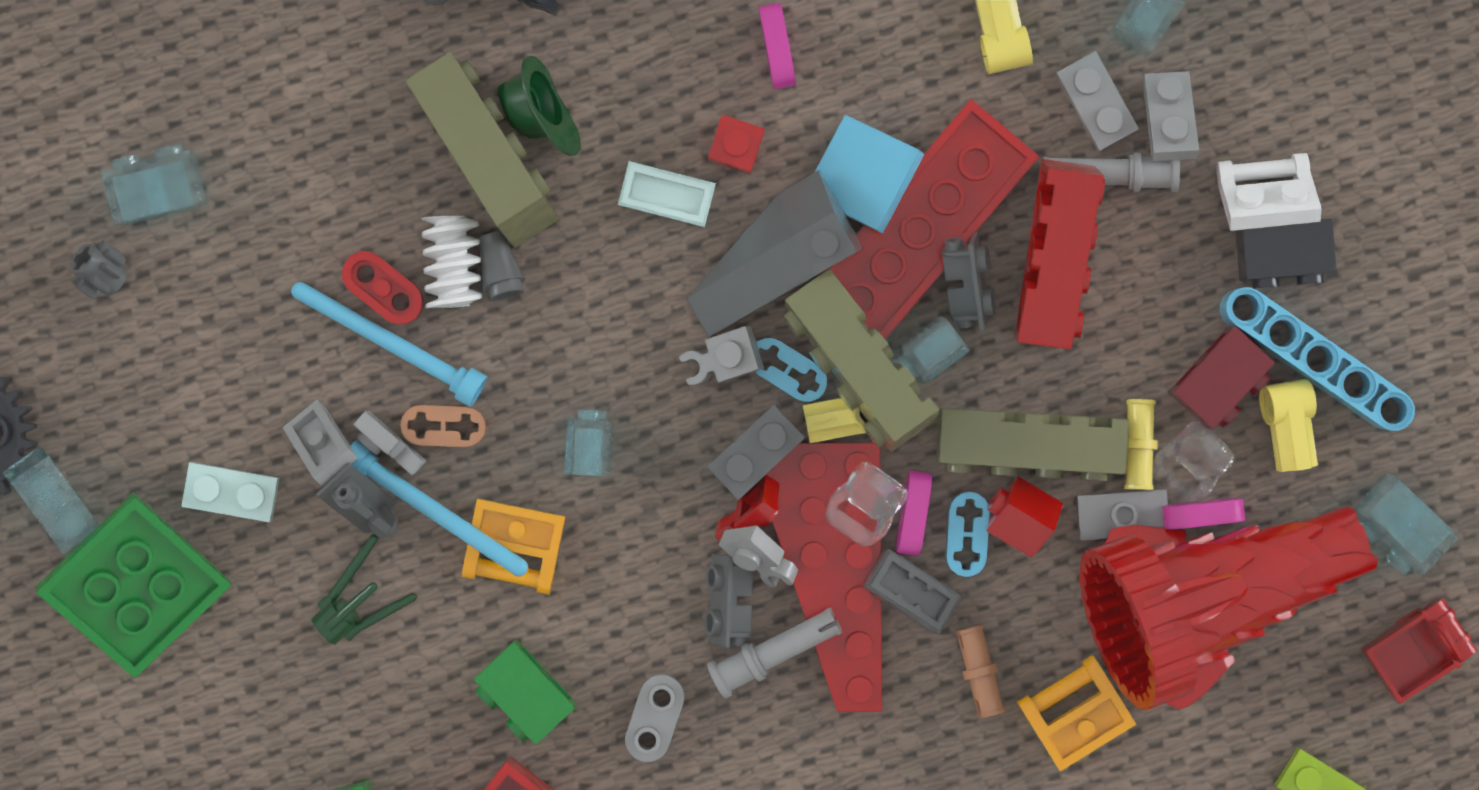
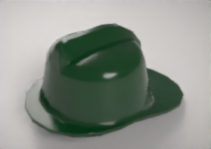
M527 56L522 62L521 73L512 77L509 81L500 84L497 88V94L507 120L523 136L531 139L548 137L552 144L562 153L568 156L578 155L581 150L578 128L559 96L549 71L537 57Z

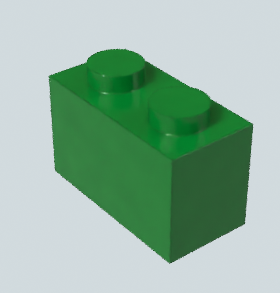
M517 639L507 646L474 678V681L479 685L475 689L477 695L491 709L499 706L510 719L506 722V725L522 742L529 738L535 745L538 744L577 705L576 701Z

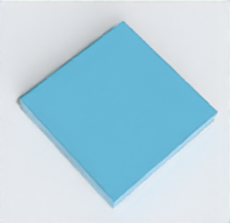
M844 115L815 172L820 170L845 216L883 234L925 154L917 148Z

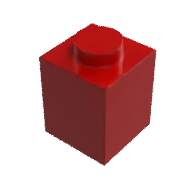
M722 115L708 155V161L751 175L765 129Z
M1017 476L1007 490L1000 487L993 495L987 507V510L992 515L986 531L1033 558L1055 532L1064 503Z

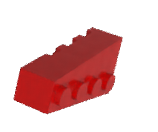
M1041 159L1015 328V338L1019 343L1072 349L1073 338H1081L1084 312L1079 311L1081 295L1087 294L1089 290L1091 268L1087 267L1089 252L1094 250L1096 245L1098 223H1095L1098 205L1102 204L1105 189L1104 175L1095 166Z

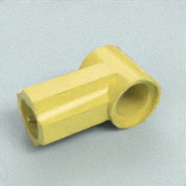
M975 0L983 34L980 35L982 55L987 56L983 57L987 73L993 74L1033 65L1031 44L1026 27L1024 25L1021 26L1017 1Z
M1305 378L1265 385L1259 391V406L1264 421L1270 426L1276 471H1299L1318 466L1311 421L1317 409L1316 396L1312 384Z
M842 398L803 405L810 443L866 433L863 427L866 423L861 419L860 409L857 407L851 411Z

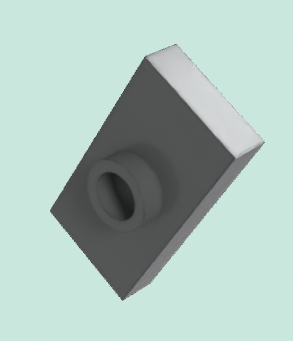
M890 549L882 551L862 588L933 634L941 633L961 598V595Z

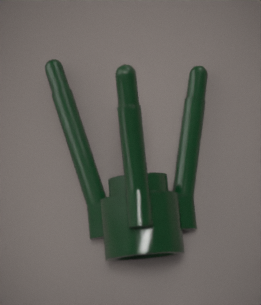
M372 534L364 546H362L329 594L317 604L320 611L311 618L318 632L331 644H337L343 637L351 641L362 630L399 611L417 598L416 594L410 593L358 622H355L359 618L355 609L377 590L378 585L375 582H371L349 602L344 598L336 601L377 543L379 538L375 534Z

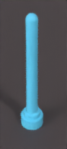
M297 282L292 286L291 293L295 299L450 385L449 391L455 393L454 399L468 407H472L484 388L488 376L474 368L467 370L461 367L458 370L303 282Z
M358 439L352 443L351 448L358 459L351 465L363 475L515 576L526 574L528 564L524 559L378 463L379 457L374 455Z

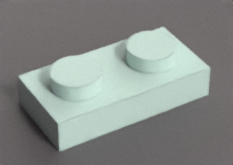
M189 462L181 507L272 522L280 478Z

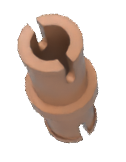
M983 624L955 631L966 670L962 671L964 680H969L978 719L1006 712L995 677V673L999 672L997 663L991 662Z

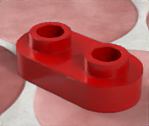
M361 251L351 255L345 261L342 269V279L347 289L387 321L403 325L413 322L420 316L424 307V298L421 290L379 255L368 251ZM363 266H370L374 270V278L368 283H363L358 276L359 270ZM401 293L406 294L410 301L408 308L403 311L397 310L393 304L394 298Z

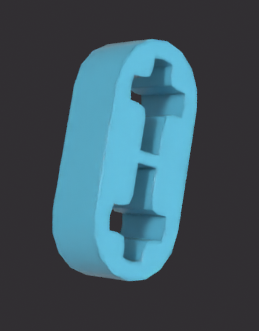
M764 338L756 342L758 350L760 348L768 350L772 345L776 346L779 349L777 353L778 359L788 364L784 372L774 366H770L766 371L759 370L755 373L800 401L812 402L822 396L827 387V377L816 363L774 338ZM794 368L802 374H806L810 369L814 370L817 373L814 380L819 384L818 389L815 392L808 389L804 395L797 391L799 387L798 381L788 375L790 370Z
M971 491L961 492L954 496L949 504L947 517L946 563L953 572L964 577L974 576L984 568L988 549L989 532L986 531L990 518V512L987 510L988 503L981 495ZM966 499H973L974 506L981 508V515L975 516L972 519L971 531H964V517L956 514L957 507L965 506ZM964 536L971 537V551L978 553L979 556L977 561H970L969 568L963 569L961 562L953 557L954 552L962 551Z

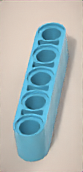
M1249 287L1236 288L1228 291L1222 297L1219 312L1227 325L1236 326L1253 343L1302 377L1308 379L1316 387L1374 427L1381 430L1399 431L1406 428L1412 422L1415 415V406L1412 399L1405 392L1258 290ZM1240 295L1246 296L1253 305L1251 316L1244 321L1238 319L1232 310L1234 300ZM1276 321L1285 323L1289 329L1288 341L1282 346L1275 345L1269 336L1270 328ZM1315 346L1321 348L1326 356L1324 367L1317 372L1311 370L1307 364V354ZM1352 372L1357 373L1363 382L1361 392L1355 397H1350L1344 390V380ZM1388 398L1394 399L1399 406L1397 418L1390 423L1386 422L1381 415L1382 403Z

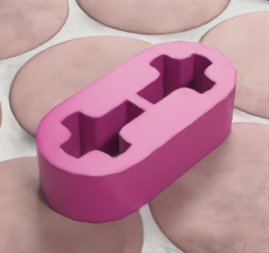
M781 2L758 6L773 89L779 90L795 87L796 80Z
M909 469L907 472L896 535L895 552L897 554L917 557L920 555L931 494V472Z
M1225 498L1162 506L1165 529L1193 528L1246 520L1244 498Z

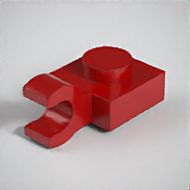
M768 475L761 478L748 492L737 500L736 510L718 521L715 538L720 540L725 530L756 525L758 527L768 526L779 511V505L777 504L779 483Z

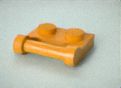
M478 498L472 525L514 553L543 558L541 570L528 568L523 576H515L496 562L480 558L481 552L468 544L462 577L475 580L476 576L520 584L537 588L536 593L550 595L566 516Z
M1093 655L1081 661L1083 666L1030 698L1029 695H1026L1016 701L1060 772L1136 725ZM1091 681L1094 682L1099 692L1046 724L1040 714L1041 712Z

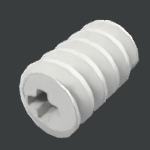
M466 216L421 218L423 221L434 224V227L422 232V237L435 242V245L423 250V256L436 260V263L424 268V274L437 278V281L425 286V292L438 296V299L427 303L425 308L468 307L470 303L483 298L482 293L469 289V285L482 280L481 275L468 271V267L481 262V257L467 253V249L480 244V239L468 236L466 231L479 226V221L467 218Z

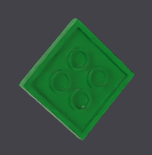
M133 492L60 562L35 589L42 599L135 679L231 586V582L226 575Z

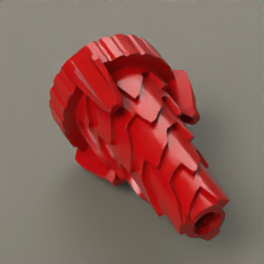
M1345 506L1302 522H1291L1260 530L1258 525H1252L1214 538L1211 532L1185 541L1187 534L1183 529H1165L1164 527L1142 525L1117 527L1110 530L1105 544L1086 550L1082 554L1079 584L1086 618L1091 628L1093 639L1111 677L1117 683L1123 695L1141 710H1149L1165 703L1181 710L1201 698L1234 664V657L1229 654L1228 649L1264 636L1263 628L1292 618L1301 606L1338 593L1335 586L1376 570L1378 558L1370 551L1367 534L1357 519L1356 511L1349 506Z

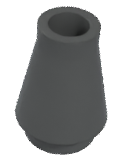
M492 232L479 237L482 291L487 292L490 301L506 300L524 292L522 283L526 279L503 233Z

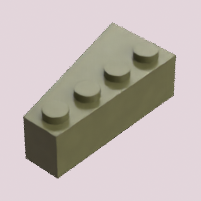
M450 51L405 80L494 223L514 248L559 220L544 196L551 191L537 168L529 172L522 162L521 158L528 154L514 132L507 136L504 134L498 122L504 119V116L491 96L482 99L475 87L482 82L468 60L459 64Z
M830 268L785 299V308L788 312L783 315L784 320L798 338L804 334L815 348L809 352L811 357L824 374L832 371L841 383V386L836 389L838 394L851 411L858 407L868 420L863 427L878 448L885 444L890 452H892L935 421L940 409L930 397L923 402L918 397L921 391L916 384L917 380L906 366L903 367L900 363L898 365L893 363L891 358L894 357V354L889 344L873 326L868 329L864 323L867 320L864 312Z
M939 408L936 462L947 463L946 472L973 473V465L991 466V474L1018 476V468L1036 469V477L1063 478V471L1081 472L1080 479L1107 481L1108 473L1126 474L1129 419Z

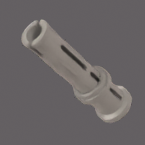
M1140 152L1129 154L1128 159L1043 157V159L1095 166L1104 175L1105 185H1127V189L1132 190L1133 193H1139L1142 188H1169L1171 193H1178L1180 160L1152 161V157H1142Z
M829 607L816 616L757 646L754 643H746L741 646L740 652L721 662L713 660L707 663L710 675L720 694L726 699L732 696V690L754 679L757 681L765 679L766 675L769 674L768 669L835 635L842 634L843 632L838 620L834 621L833 617H835V614Z

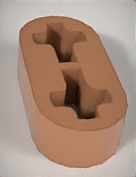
M413 406L402 416L400 424L401 432L405 439L412 444L420 446H474L482 441L487 431V423L483 414L476 408L466 406ZM419 412H424L426 420L441 422V430H428L425 432V438H419L417 430L410 429L409 423L410 420L418 418ZM463 414H470L471 422L478 423L479 429L478 432L470 434L469 440L462 439V432L447 430V422H460L463 419Z

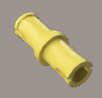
M1128 399L1126 404L1129 428L1124 489L1153 490V450H1158V441L1153 440L1154 405H1156V400Z

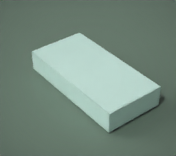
M629 161L618 205L705 227L716 183Z

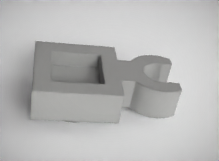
M744 326L706 339L708 353L688 351L679 357L680 362L696 360L700 366L699 373L696 376L686 379L688 385L706 383L712 377L713 372H715L718 383H722L764 369L751 326Z
M365 411L353 424L361 431L357 439L376 455L381 450L389 454L411 475L416 474L426 462L418 452L407 445L399 435L371 411Z
M757 525L724 531L719 546L733 557V562L737 566L747 571L757 570L761 573L762 581L772 588L777 586L779 578L787 585H793L798 568L791 561L782 558L785 551Z

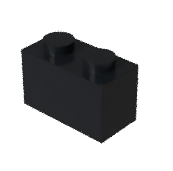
M1333 218L1321 219L1320 222L1235 230L1239 281L1252 280L1253 289L1279 287V278L1296 276L1297 285L1324 283V274L1337 272Z

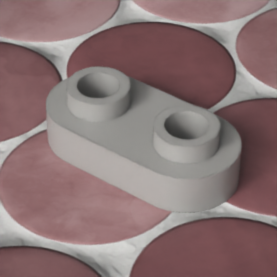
M664 673L655 674L649 677L641 687L625 735V744L628 752L639 761L653 762L660 759L667 752L684 703V689L681 683L672 675ZM663 689L669 692L671 697L669 703L658 705L654 701L653 695L657 690ZM650 732L654 734L656 743L649 748L643 747L639 742V736L642 733Z

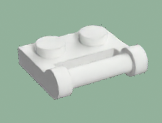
M1307 153L1292 154L1291 159L1233 165L1231 160L1216 162L1217 184L1230 231L1320 222L1322 208L1310 172V162ZM1293 176V180L1237 186L1235 183Z

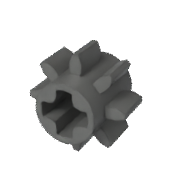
M104 240L100 242L98 248L92 244H86L75 253L71 260L70 270L75 274L71 282L78 286L77 289L92 299H95L99 292L107 296L112 295L125 282L127 269L122 264L126 261V257Z

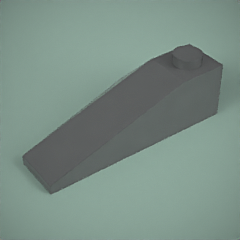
M820 170L780 192L687 297L708 337L864 249Z

